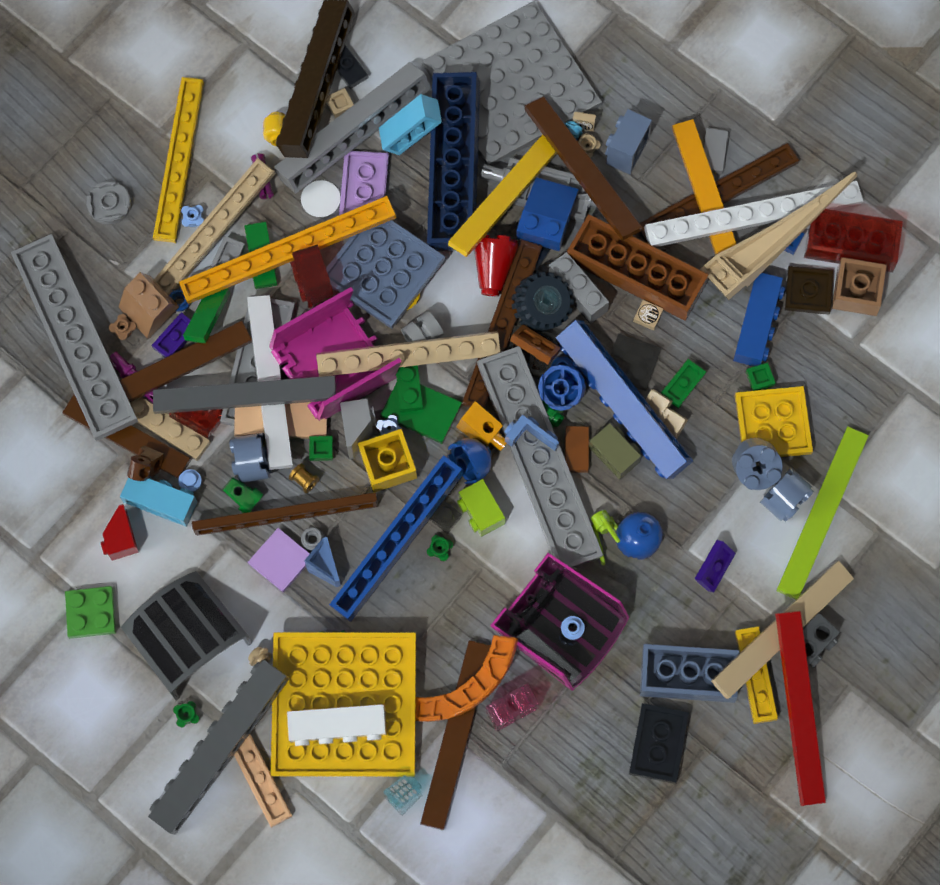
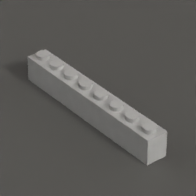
M411 62L407 63L315 135L308 158L286 157L275 165L274 168L281 182L295 194L375 133L381 125L417 96L429 91L431 87L425 73Z

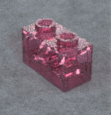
M526 683L485 706L488 717L498 732L538 710L539 703Z

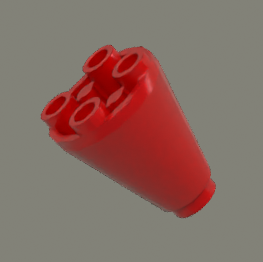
M485 235L474 248L481 295L499 297V292L503 289L518 251L519 245L517 240L504 235H497V239L489 238V235Z

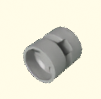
M429 311L417 317L416 323L410 322L401 329L407 342L437 339L444 335L440 324Z

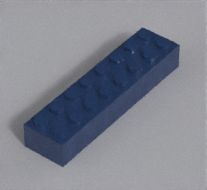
M477 72L433 73L432 98L438 100L442 123L431 130L427 244L436 251H456L448 246V242L477 209L480 80Z

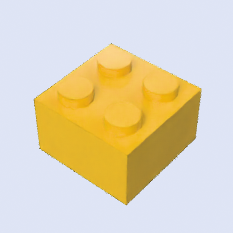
M402 429L358 443L359 452L373 493L417 479L416 469Z

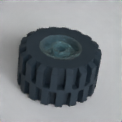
M541 272L520 282L521 285L516 286L514 290L517 293L512 295V300H515V303L512 304V309L517 310V313L514 315L516 318H521L519 323L521 325L527 324L529 329H535L536 331H546L562 325V322L567 321L569 318L567 315L571 314L573 310L570 308V305L574 304V299H570V295L573 293L572 290L568 291L566 288L569 284L567 282L562 283V277L559 275L554 277V273L551 272L546 274Z

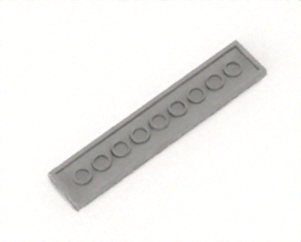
M50 234L12 251L13 259L95 440L98 441L137 423L136 415L53 235Z
M519 346L477 361L479 371L498 419L503 425V432H505L511 422L516 423L523 414L527 418L530 416L539 423V427L545 432L549 430L554 433ZM525 430L512 447L509 445L551 554L570 568L603 557L560 446L554 451Z

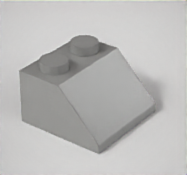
M368 399L340 403L349 460L357 456L359 453L358 443L369 440L373 434L372 426H376L373 405H368Z

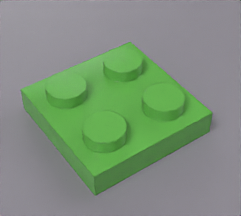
M112 586L65 591L67 636L69 639L116 634Z

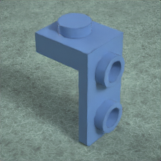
M523 414L516 423L511 422L504 432L506 434L505 442L511 447L525 430L554 451L559 446L558 438L554 433L549 430L545 432L539 427V423L530 416L527 418Z

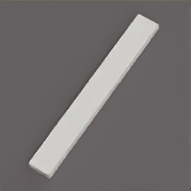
M270 295L247 297L257 382L281 380L279 363L269 347L274 331ZM285 405L261 406L269 470L292 468Z

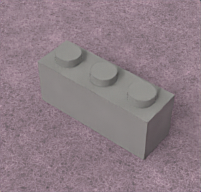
M567 252L549 265V272L554 273V277L559 275L562 277V283L567 282L569 284L566 288L568 291L572 290L573 293L570 295V299H574V306L590 324L608 312L609 301Z

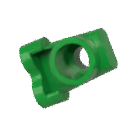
M234 477L222 489L239 505L238 510L242 513L251 512L263 496V493L257 488L251 489ZM235 487L242 489L240 495L234 494Z

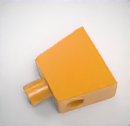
M476 401L456 426L457 429L468 437L475 438L487 446L491 443L500 451L507 444L505 437L499 433L503 425Z

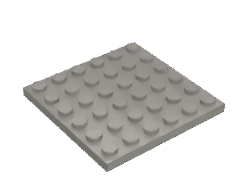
M535 1L422 60V64L431 79L433 78V73L477 72L480 80L478 152L489 166L533 144L541 137V131L524 110L525 105L544 96L562 122L565 123L568 121L573 122L575 111L589 113L602 106V101Z

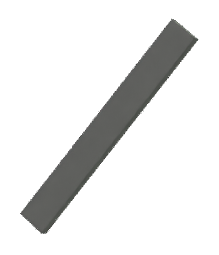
M324 376L153 390V412L155 414L325 401L336 394V377Z

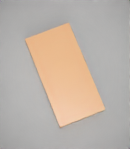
M311 402L284 404L289 438L309 439V436H326L327 419L323 418L320 421L315 419L307 407ZM261 406L235 408L234 436L264 433Z

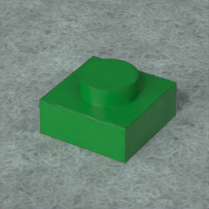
M768 363L746 369V375L752 391L775 386L776 383Z
M309 436L310 461L333 460L332 436Z

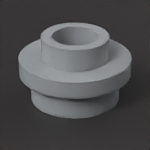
M308 528L301 535L302 545L312 551L321 539L324 538V535L318 528ZM311 536L317 537L315 543L309 542Z

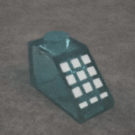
M405 775L383 792L385 799L402 816L423 796L420 791L422 788L420 783L413 777L408 779Z

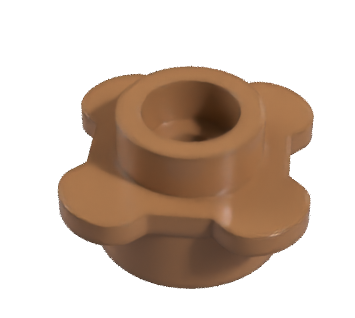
M125 314L118 315L117 320L109 325L110 332H115L120 340H126L136 329L135 322H130Z

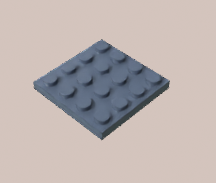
M391 220L350 237L319 278L338 293L352 287L354 291L350 301L393 329L444 262L445 256Z

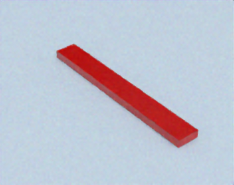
M801 611L778 613L775 616L800 806L826 803Z

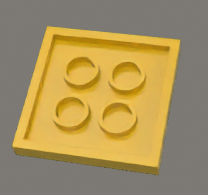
M804 386L735 393L741 443L750 438H761L771 443L780 457L813 453Z

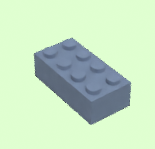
M644 644L642 648L640 696L735 703L738 698V690L729 699H726L711 680L739 655V650Z

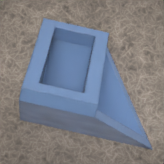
M322 538L304 562L309 573L335 587H339L341 584L328 538Z

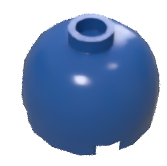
M564 364L550 367L541 376L538 386L541 399L551 409L559 411L571 409L579 404L586 388L580 371Z
M463 438L448 447V450L451 449L448 459L462 468L463 477L467 480L464 482L465 484L472 485L488 475L492 461L491 451L487 445H484L475 438Z
M635 512L627 515L619 523L616 534L620 539V542L617 543L619 550L625 556L638 558L637 560L651 557L659 549L663 539V530L660 523L654 516L645 512Z

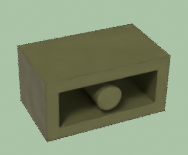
M609 423L589 441V449L621 480L640 463L641 452L635 444H629L624 439L625 435L618 427L614 428Z

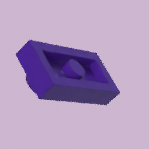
M181 312L151 345L152 348L164 358L179 352L188 342L185 341L183 334L191 319Z
M716 540L695 580L707 591L714 593L736 553L723 541Z

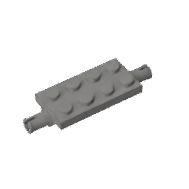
M510 158L507 168L504 167V169L484 164L481 178L501 182L519 160ZM545 167L537 176V178L579 189L571 213V220L584 222L588 207H597L572 173ZM535 179L513 205L525 206Z

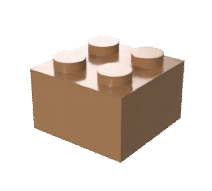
M841 257L837 268L832 309L877 316L881 307L886 265Z

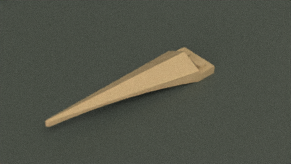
M851 173L833 187L773 225L718 253L700 270L709 274L708 279L730 300L744 286L748 287L857 177V173Z

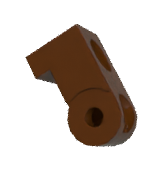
M142 446L139 449V454L131 457L127 476L132 480L146 481L160 472L164 453Z

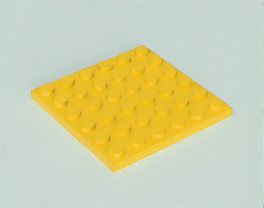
M273 632V666L290 679L272 703L271 776L415 777L416 633ZM369 705L385 706L386 735H381V740L367 741V737H357V742L344 743L343 738L333 739L332 744H319V740L309 741L307 746H295V742L289 741L287 712Z

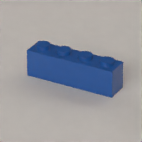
M761 273L754 280L733 359L734 362L755 367L761 365L762 361H767L770 348H766L767 340L772 341L775 328L771 327L772 319L777 320L780 307H777L776 304L778 299L782 300L785 290V287L781 286L783 278Z

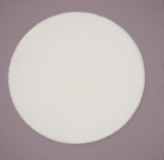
M324 180L314 181L308 184L301 194L302 207L312 216H328L338 208L340 192L331 182Z

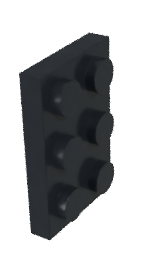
M642 703L629 775L673 784L677 783L689 712Z

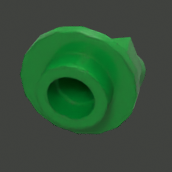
M542 400L552 428L554 426L558 427L564 419L563 410H553Z

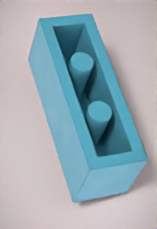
M420 94L381 125L379 133L382 150L400 155L442 123L438 100Z
M128 477L120 495L121 500L125 504L187 527L197 505V500L193 496L194 493L185 488L178 490L172 488L173 485L167 481L160 480L157 482L151 478L146 481H136Z

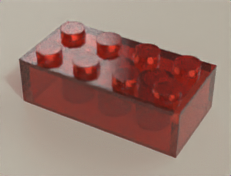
M825 209L808 226L804 258L839 264L842 257L885 264L886 271L893 272L898 262L903 221Z

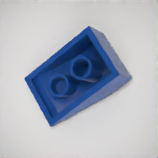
M536 177L518 224L517 240L521 241L522 239L545 248L560 251L579 189Z

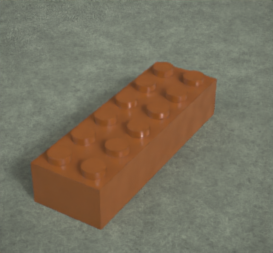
M590 214L587 215L567 250V253L580 268L651 304L663 308L664 311L684 321L687 320L706 286L709 275L633 236L622 241L611 225Z

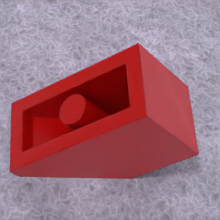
M121 504L117 507L102 533L104 541L101 542L104 555L108 554L112 561L139 553L127 509L124 504Z

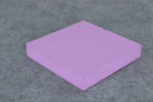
M277 528L247 563L284 593L306 568L304 560L310 553Z

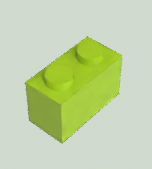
M483 479L458 492V506L463 513H468L470 517L468 523L474 533L478 531L482 537L505 525V516Z

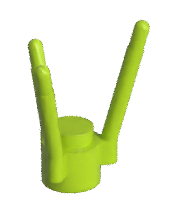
M607 510L599 511L590 518L602 553L603 549L598 532L601 534L609 532L617 543L620 542L615 532L618 525L613 517L609 516ZM604 553L603 557L600 558L602 565L606 564Z

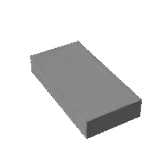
M706 128L704 151L711 172L722 174L728 131Z

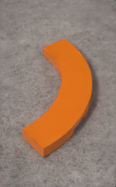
M493 635L488 655L483 662V666L475 676L451 693L435 697H416L415 721L434 722L450 719L473 709L483 702L497 688L506 675L516 652L518 639Z

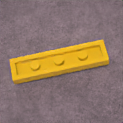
M759 626L735 631L739 654L760 635ZM766 663L745 683L753 724L777 721L778 719Z

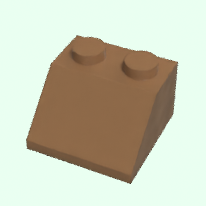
M139 272L124 288L119 304L120 310L132 322H135L136 327L148 339L179 308L176 302L150 275Z

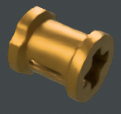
M303 463L298 464L289 475V479L297 482L305 493L310 492L319 481V477L317 475L313 476L307 471Z

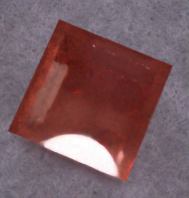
M318 244L292 252L293 261H290L295 282H297L302 303L307 301L308 307L313 308L334 297L332 285Z

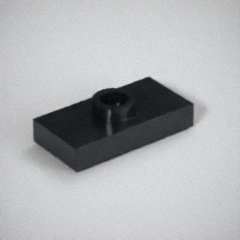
M345 45L336 71L349 89H352L368 79V74Z

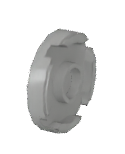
M115 181L99 183L93 187L94 189L91 193L89 192L86 205L90 215L97 222L102 224L118 223L128 215L131 209V198L128 190Z

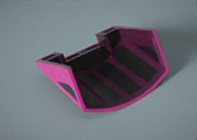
M547 553L535 568L534 572L536 575L510 608H504L490 626L502 636L517 638V648L573 691L595 670L610 651L625 627L629 615L620 600L550 553ZM569 616H576L584 623V633L576 640L567 639L561 632V624ZM570 624L568 626L569 631L575 632L577 625Z

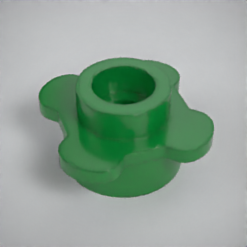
M438 535L433 536L430 548L427 549V555L429 557L435 556L440 561L448 560V552L453 548V542Z
M189 701L187 704L176 705L173 708V712L177 717L176 724L178 727L183 728L186 724H197L200 718L196 714V704L193 701Z

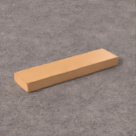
M249 734L234 756L272 828L291 818L292 814L251 734Z

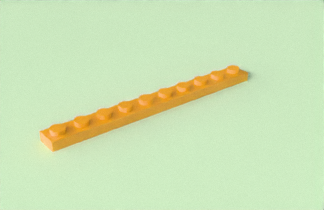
M385 196L179 281L187 303L190 304L396 218V215L388 197Z

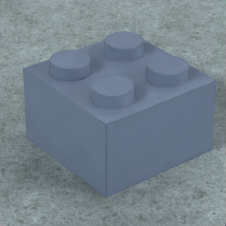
M627 109L624 116L620 115L615 126L617 128L615 134L611 133L606 142V146H608L605 152L607 156L606 164L630 175L649 140L652 120Z

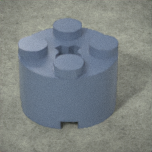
M264 433L235 437L229 441L230 450L234 453L235 461H232L233 474L238 475L240 482L245 483L271 478L270 473H272V470H269L267 450L263 444L266 443Z
M750 438L743 441L732 457V465L741 483L750 490L767 489L781 479L783 469L781 457L771 443L761 438Z
M792 468L785 473L786 475L760 501L780 521L784 520L785 522L799 510L796 505H801L814 493L811 489L812 486Z

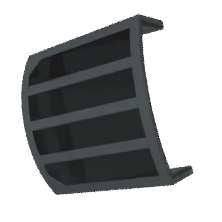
M197 571L187 574L161 589L143 603L121 626L122 630L175 700L179 699L175 690L211 659L242 639L247 646L252 644L247 633Z

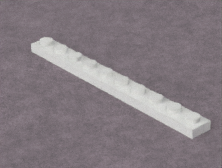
M851 182L823 212L862 204L863 198L858 182ZM833 186L646 224L644 230L648 244L653 247H659L774 223L809 203Z

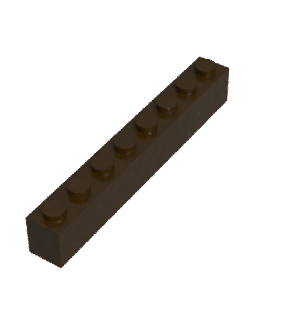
M324 0L322 7L319 9L318 19L313 27L310 43L307 45L304 62L301 63V71L298 80L295 82V89L292 98L289 100V107L286 116L283 118L280 134L276 139V146L284 157H309L355 14L348 0Z

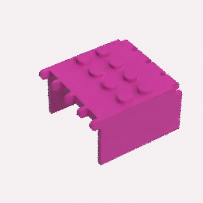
M352 287L273 331L269 347L279 365L288 363L282 369L289 379L319 377L316 353L371 347L378 340L375 335L368 338L360 327L365 322L364 318L361 317L356 320L349 311L354 306V303L350 301L354 291ZM398 358L379 370L333 375L336 377V394L325 401L311 402L307 407L315 419L320 421L325 418L326 420L341 411L340 403L360 400L396 379V373L402 361Z

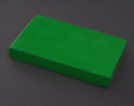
M396 383L380 414L381 417L388 419L390 415H395L398 425L443 444L462 406V402L420 384L423 410L400 412Z

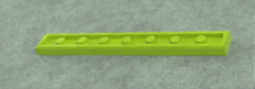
M847 426L778 585L777 592L795 600L800 596L869 435Z

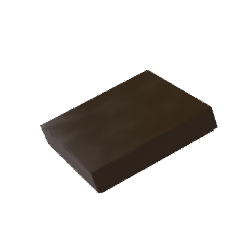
M788 266L784 310L830 315L833 270Z

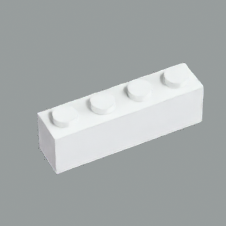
M384 705L287 712L289 741L295 742V746H307L309 741L319 740V744H332L333 739L343 738L344 743L357 742V737H367V741L381 740V735H386Z

